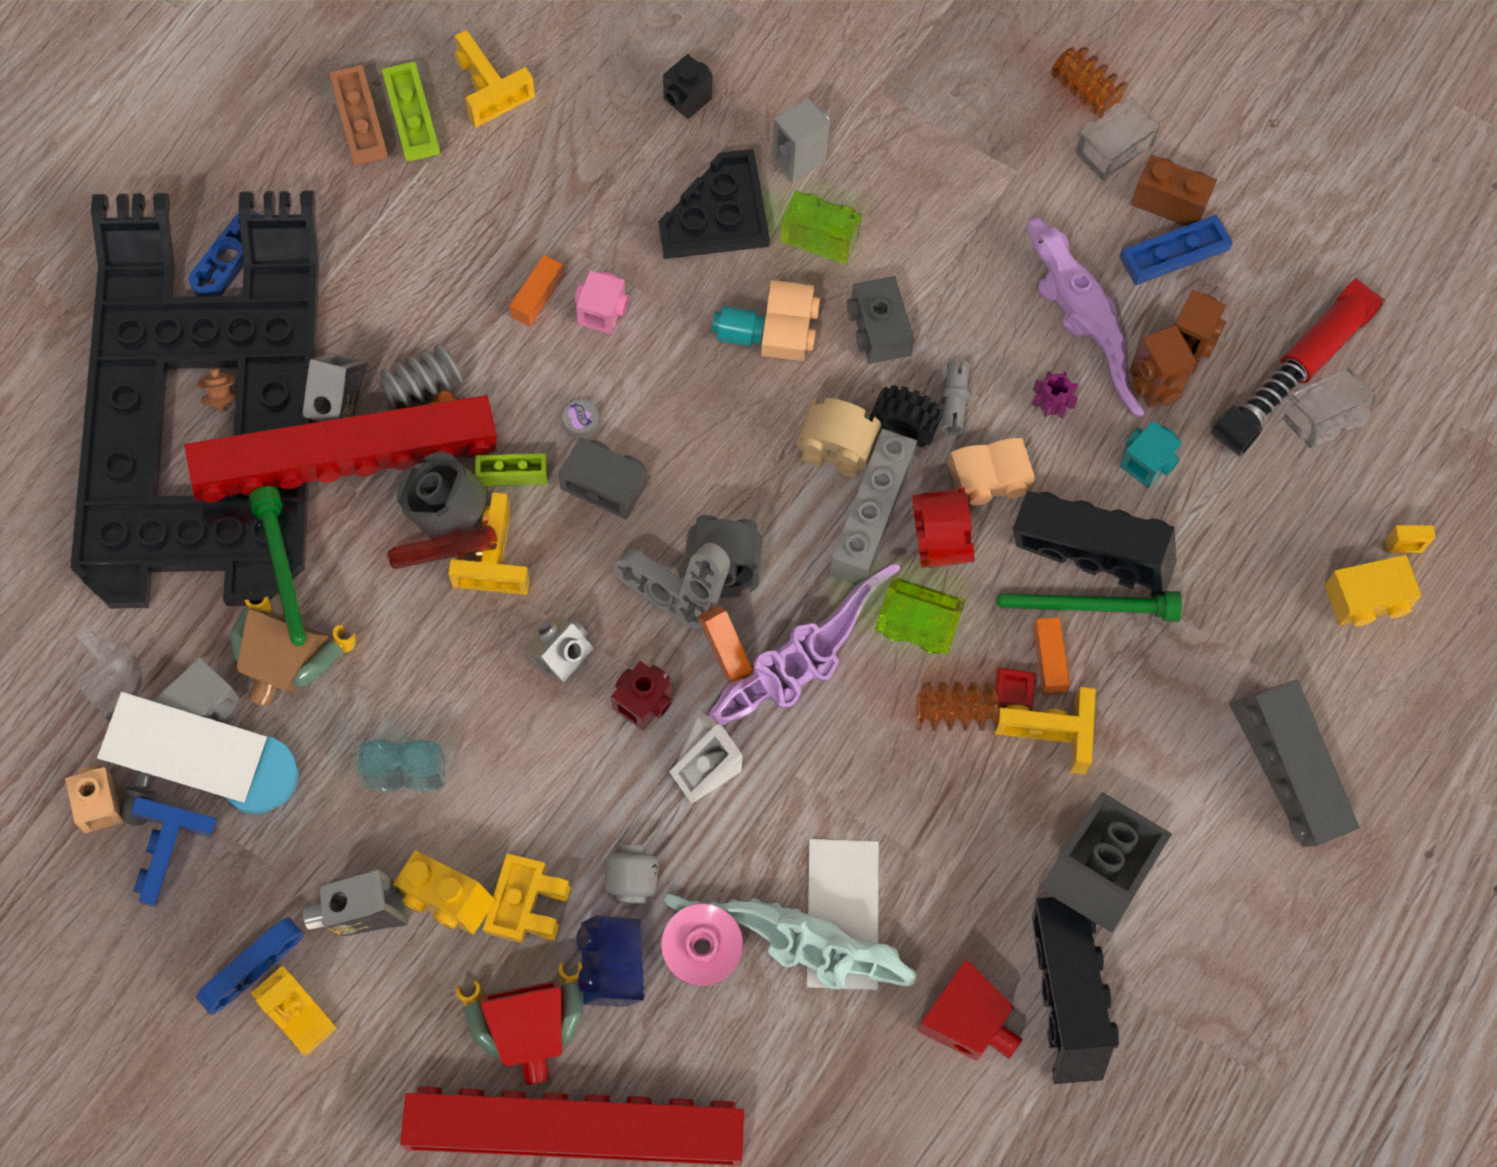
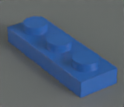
M1217 215L1122 249L1119 257L1136 286L1229 251L1233 242Z

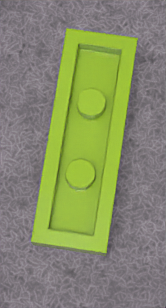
M416 62L383 68L382 74L406 162L440 155L438 141Z

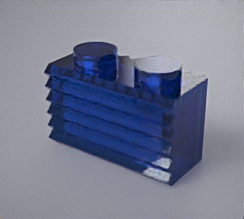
M596 915L581 922V927L576 936V945L578 950L582 951V969L578 975V988L583 992L584 1005L627 1007L644 1000L645 994L643 991L645 987L642 976L644 962L641 960L643 946L641 944L642 937L640 934L642 929L640 925L642 922L640 919Z

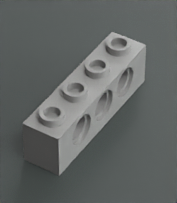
M885 429L881 430L834 551L829 576L858 585L870 576L911 468L917 440Z

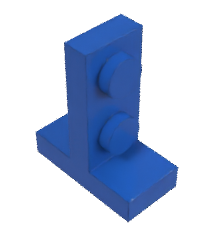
M136 797L131 812L132 817L162 824L161 831L152 830L146 852L153 854L148 870L140 868L133 892L141 894L139 898L140 904L155 907L179 829L211 838L217 818Z

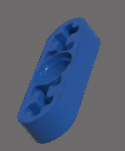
M253 211V215H260L259 213ZM239 213L232 219L191 271L189 283L196 297L221 296L243 269L244 259L242 244L240 243L242 239ZM227 249H233L238 252L237 257L231 262L219 260V255ZM213 279L214 283L212 285L206 283L202 287L200 283L202 280L208 282Z
M290 917L282 919L206 983L198 992L196 999L210 1015L221 1011L301 941L304 933Z

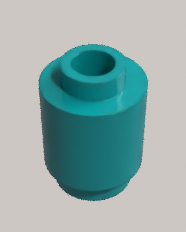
M723 305L722 312H714L711 333H717V341L747 347H751L752 344L761 345L766 316L757 315V311Z

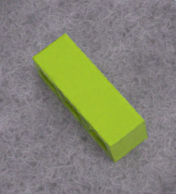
M546 453L476 455L475 476L484 486L548 484Z

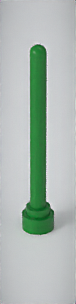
M271 486L260 487L249 495L251 510L263 522L290 641L295 646H302L306 642V634L277 518L282 509L280 493L278 489Z
M1164 591L1163 595L1156 594L1155 598L1001 593L996 597V604L1000 608L1155 613V617H1162L1163 621L1179 622L1182 610L1180 591Z

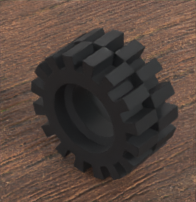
M891 385L890 388L884 387L881 390L869 421H873L875 416L881 422L879 434L882 429L917 440V445L922 448L926 444L928 446L931 444L942 418V410L938 409L939 405L936 402L930 403L931 398L929 396H920V391L914 389L913 392H910L908 387L902 386L899 390L896 385Z

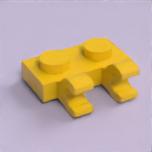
M507 853L493 895L495 902L487 914L483 932L487 935L524 944L527 932L543 939L556 941L560 927L557 924V919L533 914L539 894L567 903L572 888L568 886L569 881L545 875L547 866L544 862Z

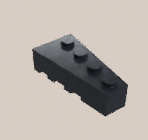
M1027 491L1013 527L1016 547L1059 563L1066 562L1067 558L1074 560L1075 565L1081 568L1082 571L1095 576L1097 573L1104 571L1117 577L1119 585L1133 589L1135 583L1152 589L1150 595L1152 597H1155L1156 594L1163 595V592L1167 591L1177 562L1175 527L1168 525L1165 521L1155 518L1146 520L1134 517L1128 512L1119 509L1109 511L1097 508L1086 501L1078 500L1072 502L1060 499L1049 492L1035 493Z
M1054 897L1036 898L1032 922L1038 968L1040 970L1047 969V974L1042 975L1044 1007H1052V1012H1049L1048 1043L1049 1049H1058V1060L1055 1068H1052L1054 1084L1103 1080L1114 1048L1119 1046V1033L1116 1022H1110L1107 1009L1111 1008V993L1109 985L1102 984L1100 971H1103L1104 960L1101 947L1094 944L1093 934L1096 933V924Z

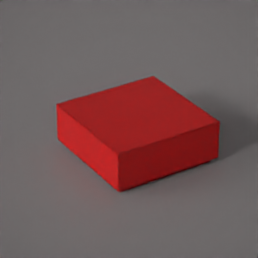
M998 667L995 677L992 708L1000 709L1006 708L1009 705H1023L1028 707L1029 711H1032L1036 672Z

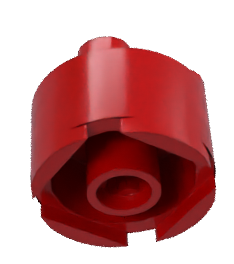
M965 487L912 495L921 568L974 563V545L971 543L972 528Z

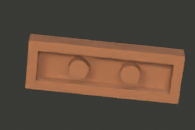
M363 64L329 72L354 166L388 158Z

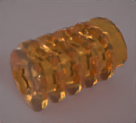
M1083 46L1078 51L1071 47L1056 60L1051 70V76L1055 79H1060L1063 87H1070V93L1073 96H1079L1080 102L1083 105H1089L1090 111L1093 114H1099V119L1102 120L1109 116L1122 101L1128 83L1122 82L1115 86L1118 74L1112 73L1105 77L1108 70L1107 64H1102L1096 69L1095 66L1099 60L1098 56L1093 55L1087 60L1085 59L1089 52L1088 47Z
M924 681L920 692H917L916 726L918 731H921L925 720H929L933 731H937L940 720L945 721L948 731L953 730L956 720H960L964 731H968L971 720H976L979 731L984 730L987 720H991L995 731L997 730L999 703L993 682L986 681L981 692L977 682L971 681L965 692L962 683L955 681L951 692H949L946 682L939 681L934 692L931 683Z

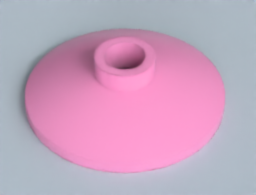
M710 904L690 905L678 911L667 923L661 941L662 955L669 970L681 981L695 986L713 985L726 979L738 966L743 951L742 933L735 919L720 907ZM704 940L709 943L710 950L706 954H699L695 951L694 947L698 941Z

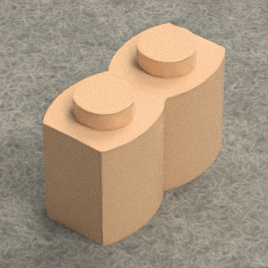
M771 280L761 356L804 362L806 351L813 352L816 330L809 329L810 318L818 319L820 298L813 297V285Z
M1011 438L988 445H973L960 448L951 452L948 461L954 487H965L968 503L973 506L983 505L994 496H1006L1009 499L1019 498L1031 489L1035 479L1023 438Z

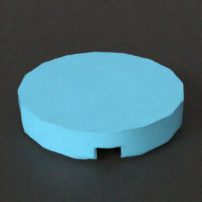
M267 736L245 803L225 797L232 807L247 814L261 815L269 813L268 811L276 807L280 808L288 802L297 787L299 772L295 757L284 743Z

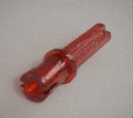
M490 525L463 532L460 529H456L448 536L393 547L388 551L387 557L390 566L394 569L451 557L461 560L465 559L468 554L496 549L497 544H490V542H497L495 530Z

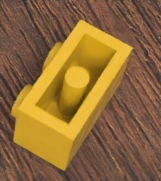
M416 850L393 883L404 895L401 902L410 909L420 914L426 910L433 914L434 920L446 928L454 930L457 926L472 935L475 934L495 902V899L478 881Z

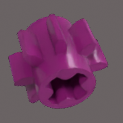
M1047 371L1044 382L1036 380L1033 391L1037 395H1035L1032 404L1033 406H1040L1044 412V417L1058 415L1060 418H1063L1066 407L1074 409L1078 398L1074 394L1077 391L1078 384H1071L1066 372L1063 374H1052L1050 371Z

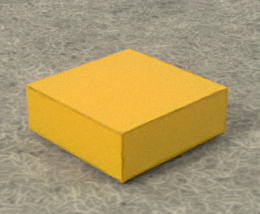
M1396 525L1385 539L1386 552L1423 553L1435 539L1434 525Z

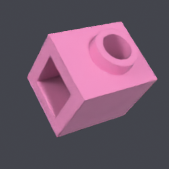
M590 270L585 283H579L575 294L578 325L612 334L619 315L624 317L629 305L630 296L625 294V281L609 272L598 273Z

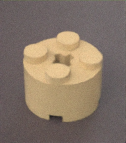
M818 398L813 399L796 441L797 447L803 452L801 459L817 467H821L823 462L837 467L838 473L846 477L857 478L859 471L867 468L881 429V422L875 416L872 422L864 417L866 410L852 403L835 398H825L823 404H818Z

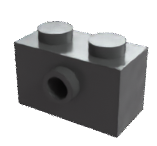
M892 276L853 284L851 299H847V310L850 320H856L859 329L856 331L858 349L860 352L865 351L868 363L873 364L911 356L914 336L896 277Z

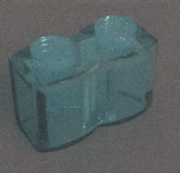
M373 740L359 745L358 774L364 786L371 790L388 792L405 786L414 791L428 792L444 786L445 758L440 745L434 742L413 740L398 745L387 740Z

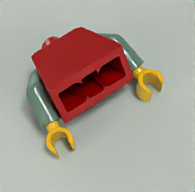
M579 961L577 966L578 972L574 976H567L563 972V962H561L558 968L559 980L484 995V991L478 981L473 980L476 991L470 997H464L465 995L460 985L456 988L458 998L466 1006L464 1012L471 1037L490 1057L500 1058L503 1066L521 1064L526 1085L540 1084L550 1079L546 1058L561 1055L562 1045L570 1042L574 1036L582 1016V992L579 984L583 977V966Z

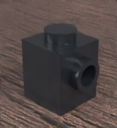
M687 54L663 74L664 100L687 119L712 100L713 74L708 66L703 62H697Z

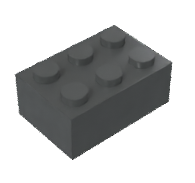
M1101 792L1058 856L1040 889L1084 915L1093 923L1113 933L1172 833Z

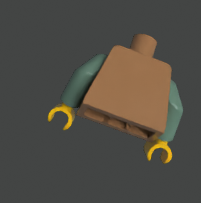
M268 596L257 605L251 604L249 600H245L247 608L241 612L230 632L234 659L237 661V671L255 679L248 700L267 707L271 706L277 688L293 691L298 690L300 687H306L326 672L341 656L342 652H350L356 646V633H353L347 640L339 638L344 633V625L334 627L333 641H327L329 635L304 626L306 642L302 646L293 645L290 641L285 618L271 613L272 605Z

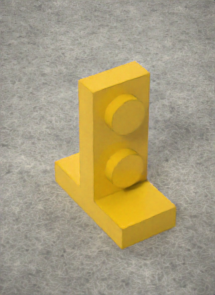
M467 30L455 35L457 48L454 51L455 60L462 71L466 69L469 71L472 84L477 91L465 97L468 118L475 128L535 97L533 76L526 67L501 79Z
M493 492L491 506L485 505L482 527L487 528L485 540L478 541L476 561L450 560L448 574L453 588L528 595L530 584L528 568L502 564L511 511L508 494Z
M1079 688L1074 698L1073 716L1060 709L1036 712L1029 711V708L1023 705H1009L1006 708H1000L995 719L994 735L1071 743L1070 773L1085 775L1092 764L1096 688Z
M283 965L251 992V995L256 999L255 1002L279 1026L304 1056H307L337 1029Z

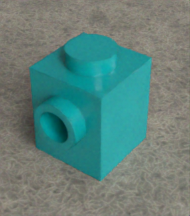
M1152 421L1144 431L1137 428L1127 440L1125 445L1128 449L1125 451L1119 467L1149 489L1162 473L1168 476L1177 466L1180 458L1176 455L1183 442L1177 439V436L1171 429L1160 426L1155 421Z

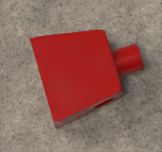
M967 960L963 962L917 1029L923 1035L977 1061L988 1045L1010 1059L1023 1038L1003 1025L1014 1009L1012 1004Z

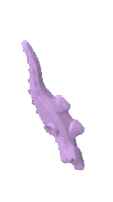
M1038 217L1029 220L1026 227L1031 237L1034 251L1037 257L1044 261L1049 269L1045 279H1041L1038 284L1039 294L1050 302L1057 301L1064 310L1065 316L1062 327L1078 338L1089 335L1099 345L1106 357L1111 381L1118 396L1133 415L1142 417L1144 410L1133 395L1128 383L1126 342L1118 321L1113 299L1105 294L1102 287L1089 272L1087 266L1073 258L1068 250L1067 236L1062 231L1049 226Z
M897 564L884 566L855 586L841 605L819 624L808 623L794 626L791 629L789 640L783 642L774 650L758 654L753 663V673L748 678L728 683L724 687L718 701L711 708L709 717L724 725L733 720L745 718L757 709L762 701L768 698L771 701H776L777 706L788 708L793 706L801 694L800 687L812 678L820 681L828 680L839 663L836 652L851 633L864 604L881 583L900 570V566Z

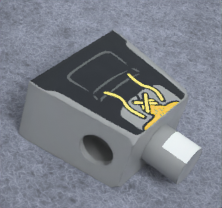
M334 353L310 359L303 417L316 420V422L354 417L368 362Z
M375 870L321 886L319 890L321 902L304 906L303 918L308 930L325 926V928L341 937L408 925L405 904L401 902L404 896L393 885V879L382 871Z

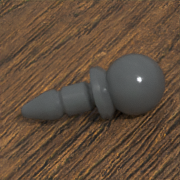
M137 771L134 780L135 787L126 788L128 797L122 802L120 812L123 820L130 825L140 826L148 822L147 820L132 817L131 812L136 797L147 800L154 797L155 792L148 790L152 778L151 774Z

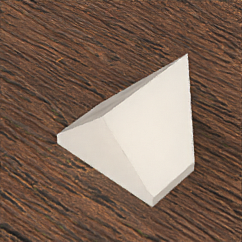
M698 710L678 761L669 772L690 803L742 772L743 755L722 725Z

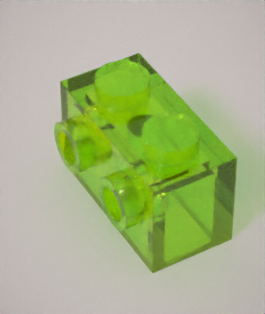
M795 190L782 218L781 242L847 265L859 238L862 214L849 206L836 205L822 200L815 194H805Z
M893 576L874 631L883 633L887 639L902 642L905 640L917 644L928 653H944L948 655L966 600Z

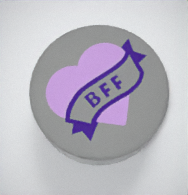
M575 400L569 403L562 413L563 427L574 438L592 436L597 431L600 422L596 406L586 400Z

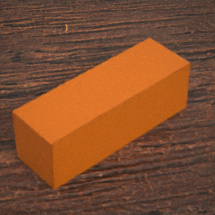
M546 255L542 256L510 304L511 318L531 327L564 277L562 263Z
M717 605L698 615L697 617L724 677L728 681L733 682L753 673L752 667L727 611Z
M1060 617L1036 619L1033 625L1042 695L1066 693L1070 682Z

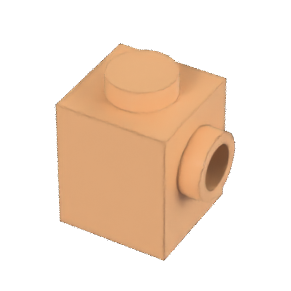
M85 767L78 770L76 775L65 778L74 823L85 834L125 822L120 812L121 803L115 778L106 767Z

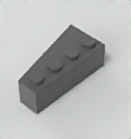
M1298 679L1270 687L1229 704L1289 819V826L1293 836L1303 847L1318 846L1360 829Z

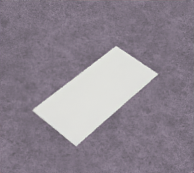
M121 692L97 758L245 803L267 736Z
M809 839L808 914L832 922L851 938H857L861 942L868 941L878 944L879 841ZM807 967V987L829 988L817 978V971ZM848 973L845 978L846 984L841 988L878 990V981L871 979L867 975Z

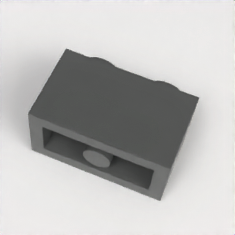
M579 437L558 473L560 489L626 520L647 485V468L638 459L629 455L622 457L611 452L600 441L591 440L590 442Z

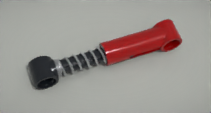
M1355 278L1351 281L1334 304L1281 358V365H1279L1278 371H1274L1271 374V379L1265 380L1263 387L1256 389L1255 395L1250 396L1246 404H1242L1240 407L1235 405L1230 407L1215 424L1210 434L1237 456L1243 455L1263 431L1262 425L1263 422L1267 421V415L1275 413L1274 407L1276 405L1281 406L1283 404L1282 399L1291 396L1290 391L1291 389L1298 388V382L1308 383L1360 327L1363 328L1375 316L1384 304L1385 299L1359 279Z

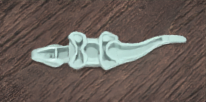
M666 894L664 899L665 903L676 911L694 904H708L695 900L690 901L671 894ZM756 898L744 902L733 899L723 904L718 902L710 903V905L720 907L728 912L737 924L746 926L770 942L768 953L786 968L793 967L799 962L817 971V978L831 989L840 990L846 984L845 978L848 973L867 975L879 982L901 986L913 985L917 977L916 971L913 968H908L901 962L897 950L892 945L876 944L868 941L861 942L857 938L849 937L832 922L803 913L797 908H783L779 903L769 904L761 902Z

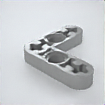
M705 543L690 558L684 580L636 549L626 550L615 561L613 569L618 579L626 586L692 629H700L702 626L697 616L717 606L730 568V560L720 546L714 543ZM697 582L701 583L707 591L701 588ZM659 584H660L661 586H663V587L667 590L668 593H666V592L659 586Z

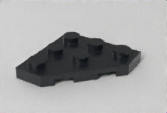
M754 149L718 153L710 162L709 169L701 178L697 177L680 196L679 203L670 213L667 211L659 220L663 259L769 247L770 237Z

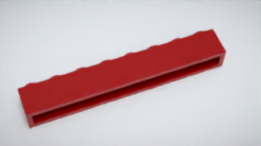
M488 395L186 443L184 447L195 501L215 502L229 495L240 493L250 495L255 489L264 486L293 489L306 482L319 480L320 482L328 483L336 481L342 476L354 474L370 476L377 473L378 470L390 468L406 470L416 464L427 462L423 458L437 452L449 453L454 457L469 455L476 458V455H487L491 451H496L497 433Z
M421 1086L417 1087V1093H405L400 1145L408 1151L741 1166L744 1109L736 1108V1102L726 1100L711 1101L710 1107L694 1106V1100L683 1098L669 1099V1105L652 1104V1098L641 1096L627 1097V1103L610 1102V1096L599 1094L585 1095V1101L568 1100V1094L557 1092L543 1093V1099L526 1098V1092L514 1090L501 1091V1097L484 1096V1090L463 1088L459 1089V1095H443L442 1088Z

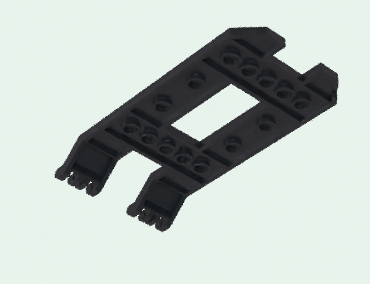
M304 190L300 193L301 214L290 215L292 199L289 191H280L279 215H275L276 200L274 191H266L263 195L265 215H253L255 196L252 191L240 192L238 210L244 259L242 296L173 297L175 264L169 220L170 199L168 193H155L153 196L154 217H143L146 201L142 193L133 194L132 217H129L130 201L128 194H118L116 198L118 218H107L109 199L106 194L92 195L91 217L98 272L70 568L110 609L149 608L152 572L225 571L223 601L226 606H247L245 600H249L251 604L257 605L265 597L268 596L269 600H271L279 593L263 522L252 513L249 495H243L242 493L229 495L215 502L195 501L194 496H157L167 369L238 367L233 436L312 423V419L303 417V406L310 359L315 358L319 253L314 190ZM309 482L302 483V485L293 489L276 487L279 490L282 501V509L277 518L292 580L305 569Z

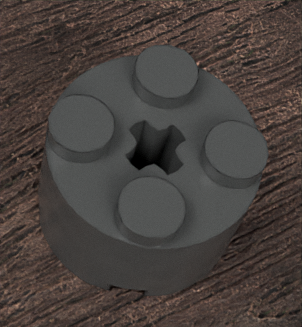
M437 452L424 457L423 459L427 462L417 469L412 466L405 473L399 484L397 502L401 505L402 512L434 540L449 541L455 538L466 539L474 533L476 522L484 510L489 495L488 489L453 455Z
M712 515L699 516L696 519V524L687 532L683 580L690 558L703 544L714 543L726 552L730 560V568L719 598L738 597L741 590L750 587V592L754 591L758 587L760 580L763 543L762 537L757 531V524L749 519L733 521L717 519ZM697 582L701 588L707 591L701 583Z

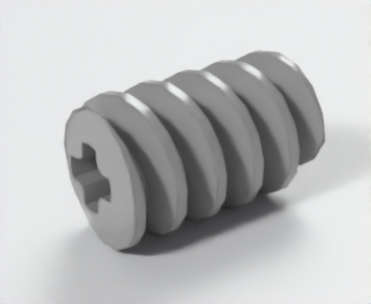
M437 344L434 346L435 357L426 350L420 353L421 364L413 356L408 357V370L401 363H395L394 376L385 368L380 371V386L391 410H397L398 402H401L406 408L411 407V396L424 403V390H428L436 397L438 395L437 385L440 383L448 391L452 390L451 378L453 377L461 385L463 384L460 372L453 358L442 345Z

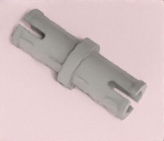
M951 360L947 363L946 388L941 393V402L944 404L940 431L948 435L949 427H952V436L961 435L964 432L965 406L970 402V393L967 391L970 364L962 361V367L958 371L959 360Z

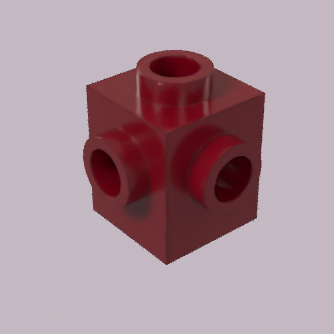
M639 661L633 670L627 668L615 684L617 690L611 696L612 709L644 731L656 716L660 719L673 702V699L670 698L672 696V688L669 676L655 665L648 667Z

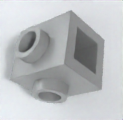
M554 616L537 628L536 635L522 649L545 676L563 683L572 673L578 671L585 664L587 656L594 650L593 646L585 638L587 631L577 621L573 619L566 621Z

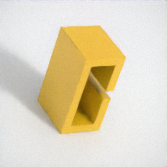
M1407 555L1335 570L1324 584L1339 626L1353 623L1355 627L1364 626L1377 619L1376 615L1378 617L1389 615L1392 619L1405 616L1412 612V607L1422 597Z

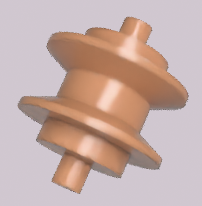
M218 368L210 369L211 373L198 382L200 389L207 390V394L201 398V402L212 408H218L219 412L226 411V406L236 400V391L229 388L236 380L234 376L218 372Z

